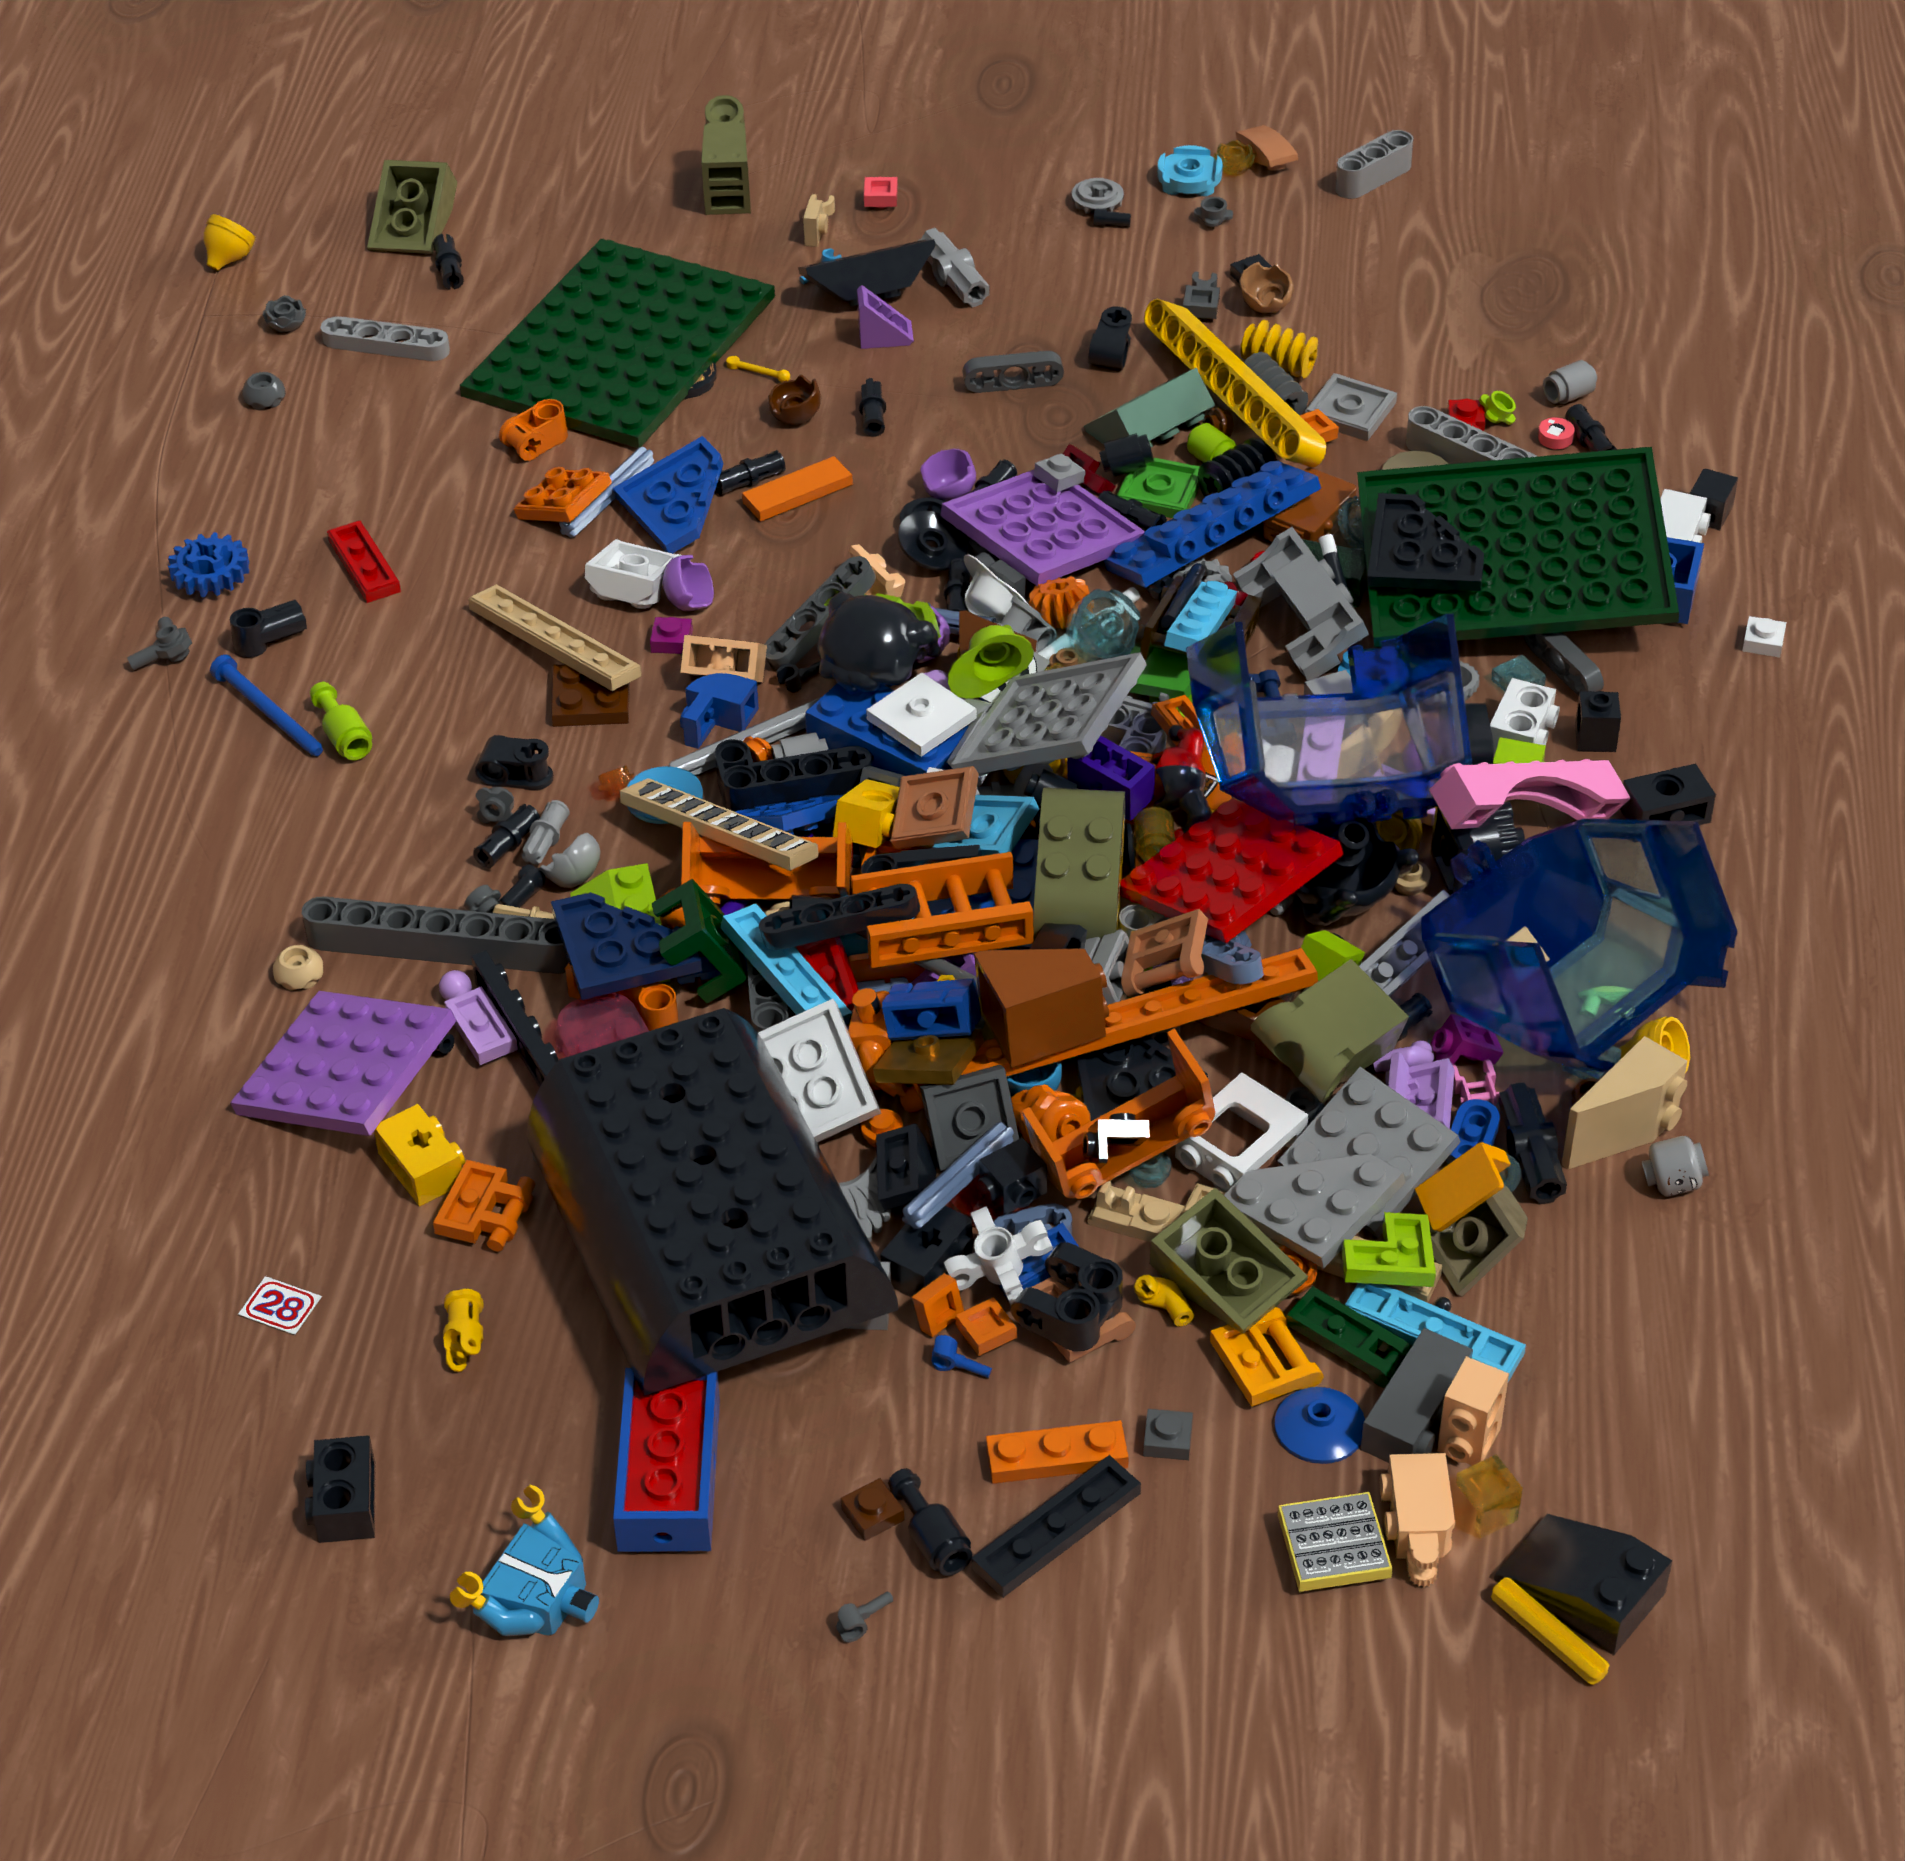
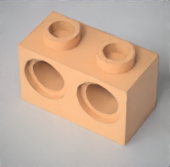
M1467 1356L1465 1357L1444 1396L1438 1452L1446 1453L1454 1461L1465 1462L1477 1468L1481 1467L1501 1429L1509 1373Z

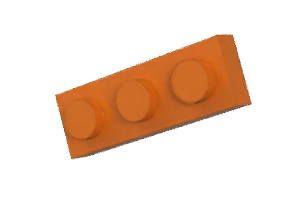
M1121 1420L986 1436V1450L992 1484L1086 1473L1108 1455L1115 1459L1122 1467L1128 1468L1129 1456Z

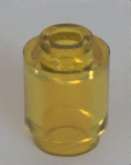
M1149 807L1140 811L1134 818L1136 851L1144 862L1160 852L1164 846L1175 841L1173 816L1166 809Z

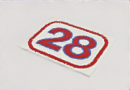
M265 1276L238 1315L296 1335L322 1296Z

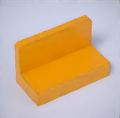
M1479 1142L1415 1188L1433 1230L1442 1232L1503 1189L1504 1183L1499 1173L1511 1165L1505 1150Z

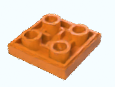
M555 467L546 472L545 479L540 484L527 490L524 493V498L513 509L517 518L522 520L571 522L610 486L612 481L608 472L591 471L590 468L565 470L564 467Z

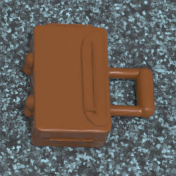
M1306 468L1304 471L1318 476L1321 489L1264 521L1263 537L1273 542L1276 536L1293 527L1312 554L1315 555L1321 548L1319 543L1320 537L1328 534L1334 535L1342 525L1349 523L1350 517L1355 512L1357 486L1314 468Z

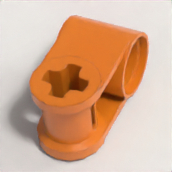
M545 399L519 415L509 418L504 422L499 431L500 441L507 447H514L517 450L518 456L525 461H531L552 447L562 444L568 437L563 404L558 400Z

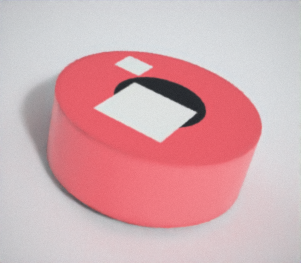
M1548 418L1539 425L1538 440L1547 448L1555 450L1564 449L1573 443L1575 428L1566 419Z

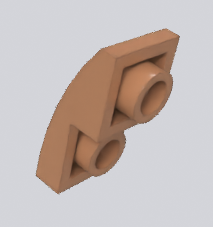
M1262 125L1236 132L1237 145L1249 148L1250 152H1253L1254 162L1267 166L1268 170L1284 169L1287 167L1286 163L1298 160V154L1291 144L1281 134L1268 126Z

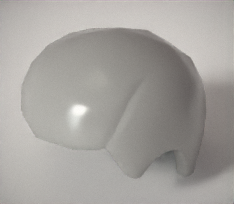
M583 833L563 853L553 854V862L547 866L542 865L539 869L558 886L565 888L578 886L586 882L593 875L600 860L601 851L599 844L589 833Z

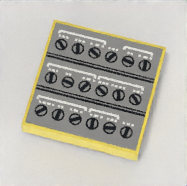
M1370 1492L1278 1505V1518L1299 1592L1391 1578L1392 1565Z

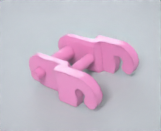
M1491 1060L1483 1061V1071L1486 1073L1485 1081L1466 1083L1465 1078L1460 1076L1457 1066L1453 1065L1455 1068L1453 1091L1454 1094H1461L1459 1098L1460 1103L1481 1099L1490 1101L1494 1106L1497 1105V1098H1499L1500 1092L1495 1090L1496 1073ZM1485 1087L1486 1092L1470 1094L1469 1089Z

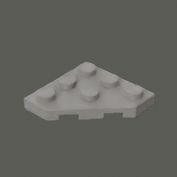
M1370 1153L1247 1171L1224 1196L1266 1236L1324 1269L1342 1250L1344 1239L1351 1240L1405 1184V1177L1403 1171Z

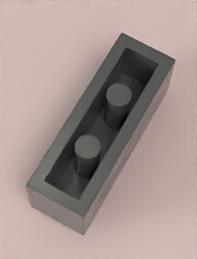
M1423 1328L1363 1422L1361 1450L1388 1463L1391 1454L1430 1453L1436 1440L1435 1432L1439 1425H1441L1444 1396L1465 1357L1472 1358L1473 1349Z

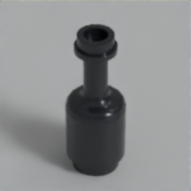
M908 1468L896 1471L889 1478L888 1486L897 1500H904L913 1514L908 1525L911 1538L932 1569L940 1571L945 1576L961 1572L969 1565L973 1556L970 1550L971 1541L945 1505L927 1503L919 1491L921 1480L917 1474Z

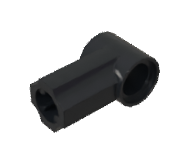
M292 600L262 611L254 608H242L234 611L230 616L234 652L242 657H256L266 651L267 643L303 632L304 629H307V624L300 604L296 600Z

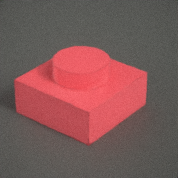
M865 177L864 207H897V177Z

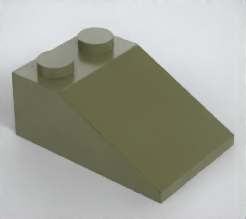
M384 160L367 245L369 251L433 253L434 238L442 234L451 215L457 188V180L448 163Z
M1216 1187L1151 1240L1150 1265L1165 1279L1174 1281L1186 1298L1242 1334L1308 1280V1275Z

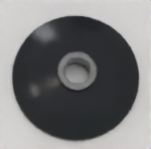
M934 511L914 512L903 519L897 533L899 546L911 561L927 569L943 571L948 570V564L950 565L951 560L956 558L964 559L969 548L968 538L965 533L940 516L941 513Z

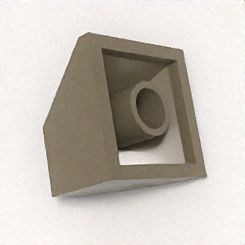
M1505 1185L1502 1190L1442 1232L1433 1230L1429 1222L1433 1256L1437 1263L1442 1264V1271L1457 1295L1463 1296L1524 1239L1528 1217L1510 1189Z

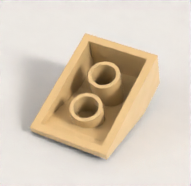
M1644 1036L1570 1108L1561 1165L1569 1170L1651 1143L1665 1129L1668 1131L1672 1130L1682 1114L1679 1104L1681 1096L1687 1087V1080L1684 1079L1687 1060Z

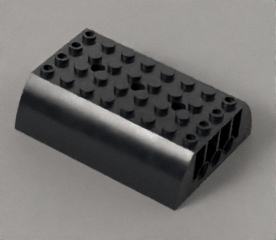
M722 1008L559 1059L539 1087L529 1113L527 1126L528 1144L643 1396L899 1310L896 1293L764 1041L756 1029L744 1018L726 1008ZM702 1156L714 1159V1161L706 1165L694 1162L696 1158ZM735 1219L746 1222L743 1227L731 1229L724 1225L728 1221Z

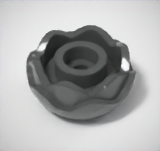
M282 296L278 300L268 301L266 309L263 311L265 322L272 329L281 333H289L298 329L306 316V309L303 308L301 300H294L290 296Z
M258 372L251 375L244 383L242 389L244 401L256 410H263L269 406L277 407L286 394L283 382L277 376L268 372Z

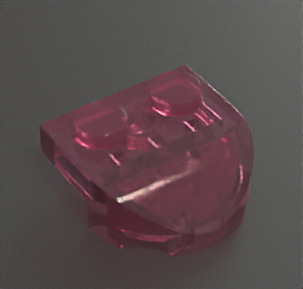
M613 992L584 1000L579 998L566 1005L559 1013L557 1019L555 1042L559 1053L564 1052L566 1057L639 1035L649 1030L635 1005L627 997Z

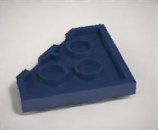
M591 892L551 901L552 913L581 1000L702 971L698 952L676 965H670L661 955L660 940L680 929L681 927L675 926L674 929L655 923V917L627 906L621 910L606 904L604 897Z

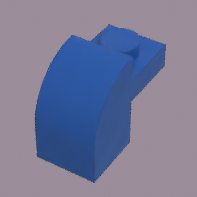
M716 673L698 678L689 684L685 689L687 706L684 708L680 718V727L684 731L685 745L699 749L715 725L738 732L745 730L759 709L757 681L734 674Z

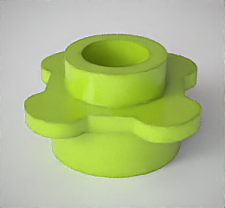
M1494 391L1490 396L1483 394L1479 398V402L1484 406L1485 417L1490 422H1505L1508 425H1512L1515 422L1516 418L1512 413L1516 409V404L1507 393Z

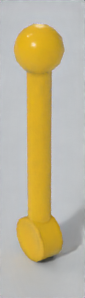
M730 356L726 359L727 368L746 369L775 377L780 382L790 380V373L786 369L780 371L742 362L737 356Z

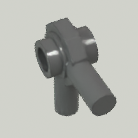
M169 617L160 618L157 623L159 631L156 633L157 640L153 645L127 657L132 669L136 670L159 658H168L171 662L184 659L190 652L188 647L192 644L186 628H177Z

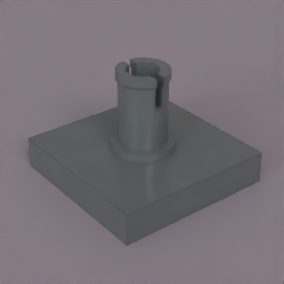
M997 1065L960 1075L954 1085L925 1084L919 1086L936 1167L940 1171L947 1169L996 1123L1002 1122L1006 1127L1011 1126L1014 1131L1012 1135L1013 1142L1019 1139L1008 1081L1003 1066Z

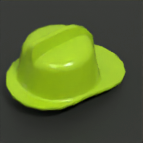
M990 625L981 628L971 638L968 651L953 663L948 672L947 683L951 692L958 697L966 699L982 697L992 692L1010 678L1027 669L1033 660L1034 650L1032 645L1023 636L1015 634L1010 625Z

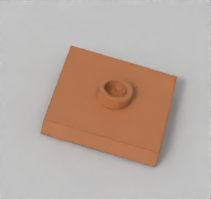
M970 766L901 777L891 835L893 846L896 849L969 839L979 777L975 767Z

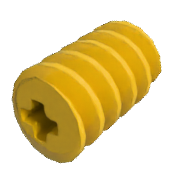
M1262 320L1258 327H1255L1254 323L1247 327L1241 342V358L1246 360L1254 353L1265 352L1286 373L1290 372L1294 377L1302 376L1303 379L1308 377L1317 358V337H1311L1307 344H1305L1306 334L1300 332L1293 340L1294 334L1291 328H1287L1282 336H1280L1281 326L1279 324L1273 325L1270 332H1268L1269 322L1267 320Z

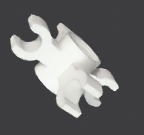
M985 1206L970 1213L979 1232L974 1242L975 1252L967 1256L957 1255L951 1257L944 1262L949 1276L956 1279L959 1291L969 1288L976 1279L986 1276L990 1282L1002 1285L1009 1303L1012 1305L1023 1290L1018 1278L1023 1270L1022 1259L1029 1256L1045 1255L1053 1250V1247L1041 1220L1029 1223L1020 1233L1012 1236L1007 1229L995 1227L988 1208Z

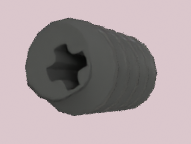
M1258 352L1244 361L1298 415L1303 414L1308 403L1307 392L1302 391V387L1282 367H1279L1275 360H1272L1265 352Z

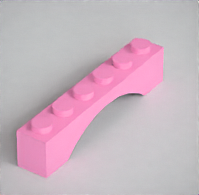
M1590 759L1568 762L1565 760H1558L1556 762L1533 761L1530 763H1514L1510 761L1504 764H1488L1483 762L1478 765L1456 763L1443 770L1440 774L1441 778L1429 789L1451 829L1479 828L1508 800H1532L1546 804L1582 823L1607 821L1631 799L1609 760L1591 761Z

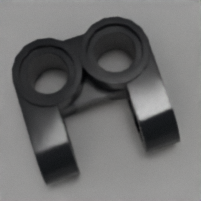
M1060 1242L1047 1257L1045 1267L1052 1278L1071 1289L1063 1292L1056 1298L1039 1289L1027 1287L1022 1290L1013 1302L1010 1310L1014 1319L1027 1330L1051 1340L1067 1350L1074 1352L1086 1351L1097 1344L1100 1338V1327L1103 1323L1114 1318L1122 1308V1270L1112 1260L1102 1258L1074 1244Z

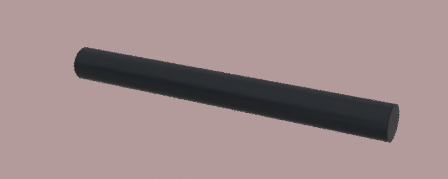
M1196 563L1191 567L1162 617L1161 624L1165 629H1169L1203 578L1206 570L1202 564Z

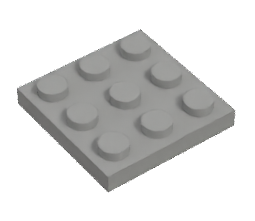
M1359 1067L1280 1157L1278 1163L1280 1166L1370 1153L1403 1171L1405 1184L1363 1227L1378 1238L1383 1233L1384 1212L1400 1213L1416 1195L1415 1188L1435 1173L1461 1141L1458 1134Z

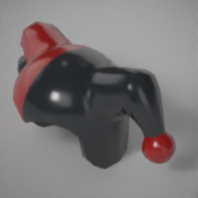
M1173 725L1168 731L1170 740L1179 742L1176 747H1168L1152 756V762L1156 765L1155 770L1160 776L1165 792L1163 798L1155 801L1153 805L1154 813L1166 814L1182 809L1187 814V821L1184 827L1178 828L1172 833L1173 841L1186 833L1192 825L1207 821L1212 815L1210 806L1203 794L1206 773L1202 764L1204 750L1202 731L1196 728L1183 729L1179 725Z

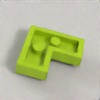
M1384 1212L1382 1223L1384 1241L1344 1239L1342 1260L1345 1282L1434 1287L1436 1271L1427 1214Z

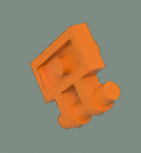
M466 1160L433 1222L435 1234L475 1244L481 1231L488 1232L491 1235L487 1241V1246L493 1251H502L506 1242L514 1238L518 1230L517 1221L521 1213L526 1212L533 1201L531 1193L535 1187L534 1180L523 1176L519 1179L517 1185L508 1184L506 1169ZM496 1202L506 1205L502 1214L492 1212Z

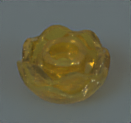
M1232 140L1228 144H1220L1217 153H1214L1215 160H1217V155L1221 158L1223 163L1222 171L1228 175H1241L1251 168L1255 160V154H1253L1251 145H1244L1238 140Z

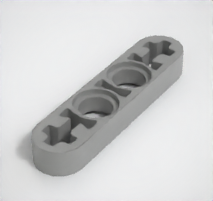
M341 316L330 317L324 320L320 327L324 345L334 349L426 361L442 360L450 353L448 335L440 329ZM375 335L374 337L362 338L364 336ZM397 340H407L403 342H395Z

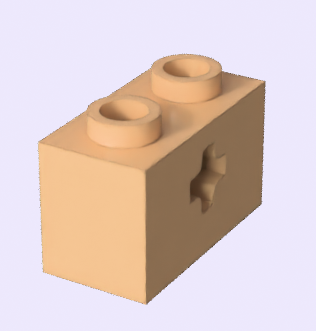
M684 635L680 673L696 676L728 673L763 683L767 645L755 642Z

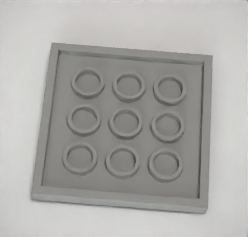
M1141 652L1012 677L977 729L951 763L952 768L974 766L980 777L991 771L1002 769L1013 771L1024 765L1036 763L1047 765L1058 759L1069 757L1080 759L1091 753L1094 744L1102 732L1107 729L1108 723L1116 711L1123 705L1124 699L1131 688L1136 685L1137 679L1147 666Z

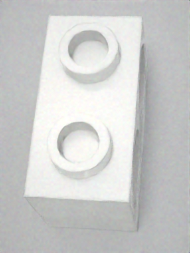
M1515 678L1511 679L1490 723L1494 756L1500 737L1546 745L1549 735L1547 729L1548 727L1554 729L1560 707L1554 705L1556 689Z

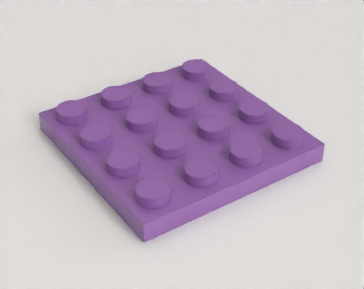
M1034 470L942 503L940 515L979 543L980 546L1021 573L1036 586L1046 583L1047 580L1057 579L1105 560L1115 554L1114 549L1118 545L1125 542H1133L1143 536L1145 532L1080 485L1056 492L1033 475Z
M318 991L230 1103L236 1115L370 1136L455 1024L456 1019L449 1008Z

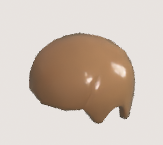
M1259 262L1253 263L1242 272L1239 280L1245 303L1252 310L1260 313H1272L1283 309L1291 301L1294 292L1290 274L1280 269L1277 264H1274L1272 267H1263Z

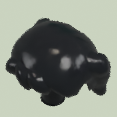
M844 592L837 593L829 601V616L822 627L817 644L818 654L821 659L819 665L821 677L835 679L841 687L851 692L858 690L873 692L879 690L881 684L889 688L892 685H900L911 676L912 667L916 659L922 661L925 656L937 657L940 653L939 638L934 625L928 621H919L917 616L903 604L877 595L854 597L852 594Z
M1330 809L1321 811L1318 814L1312 813L1299 821L1298 825L1340 841L1344 855L1297 889L1295 894L1302 902L1305 919L1315 926H1327L1341 917L1359 915L1383 900L1393 890L1398 878L1411 872L1413 866L1418 862L1419 854L1413 848L1400 850L1394 842L1384 841L1378 833L1376 823L1364 814L1342 815V813Z

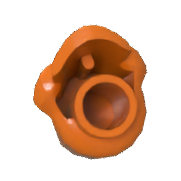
M1046 1084L1034 1086L1029 1090H1022L1011 1097L1017 1131L1022 1133V1137L1031 1147L1032 1144L1022 1110L1027 1107L1031 1108L1052 1142L1091 1122L1090 1113L1083 1102L1069 1093L1054 1091Z

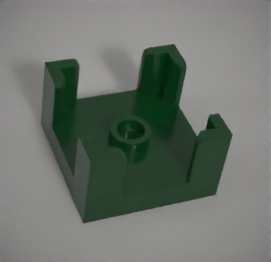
M693 879L652 903L653 913L656 917H665L683 907L686 925L659 942L660 953L670 965H676L698 952L699 956H705L721 973L697 988L698 995L706 1003L711 1002L748 980L743 953L720 928L725 914Z

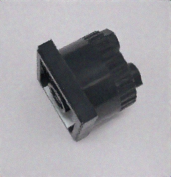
M1504 802L1479 828L1451 829L1436 803L1431 854L1449 895L1460 906L1469 904L1471 887L1510 881L1517 877H1522L1519 851L1526 849L1525 835L1522 827L1515 828L1513 809L1510 802Z

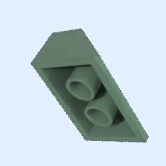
M1194 368L1084 425V428L1088 434L1103 445L1105 442L1137 433L1138 436L1147 434L1150 446L1153 447L1150 440L1158 436L1162 442L1179 433L1180 431L1177 426L1185 422L1186 426L1190 427L1200 422L1205 417L1203 412L1215 406L1197 368Z

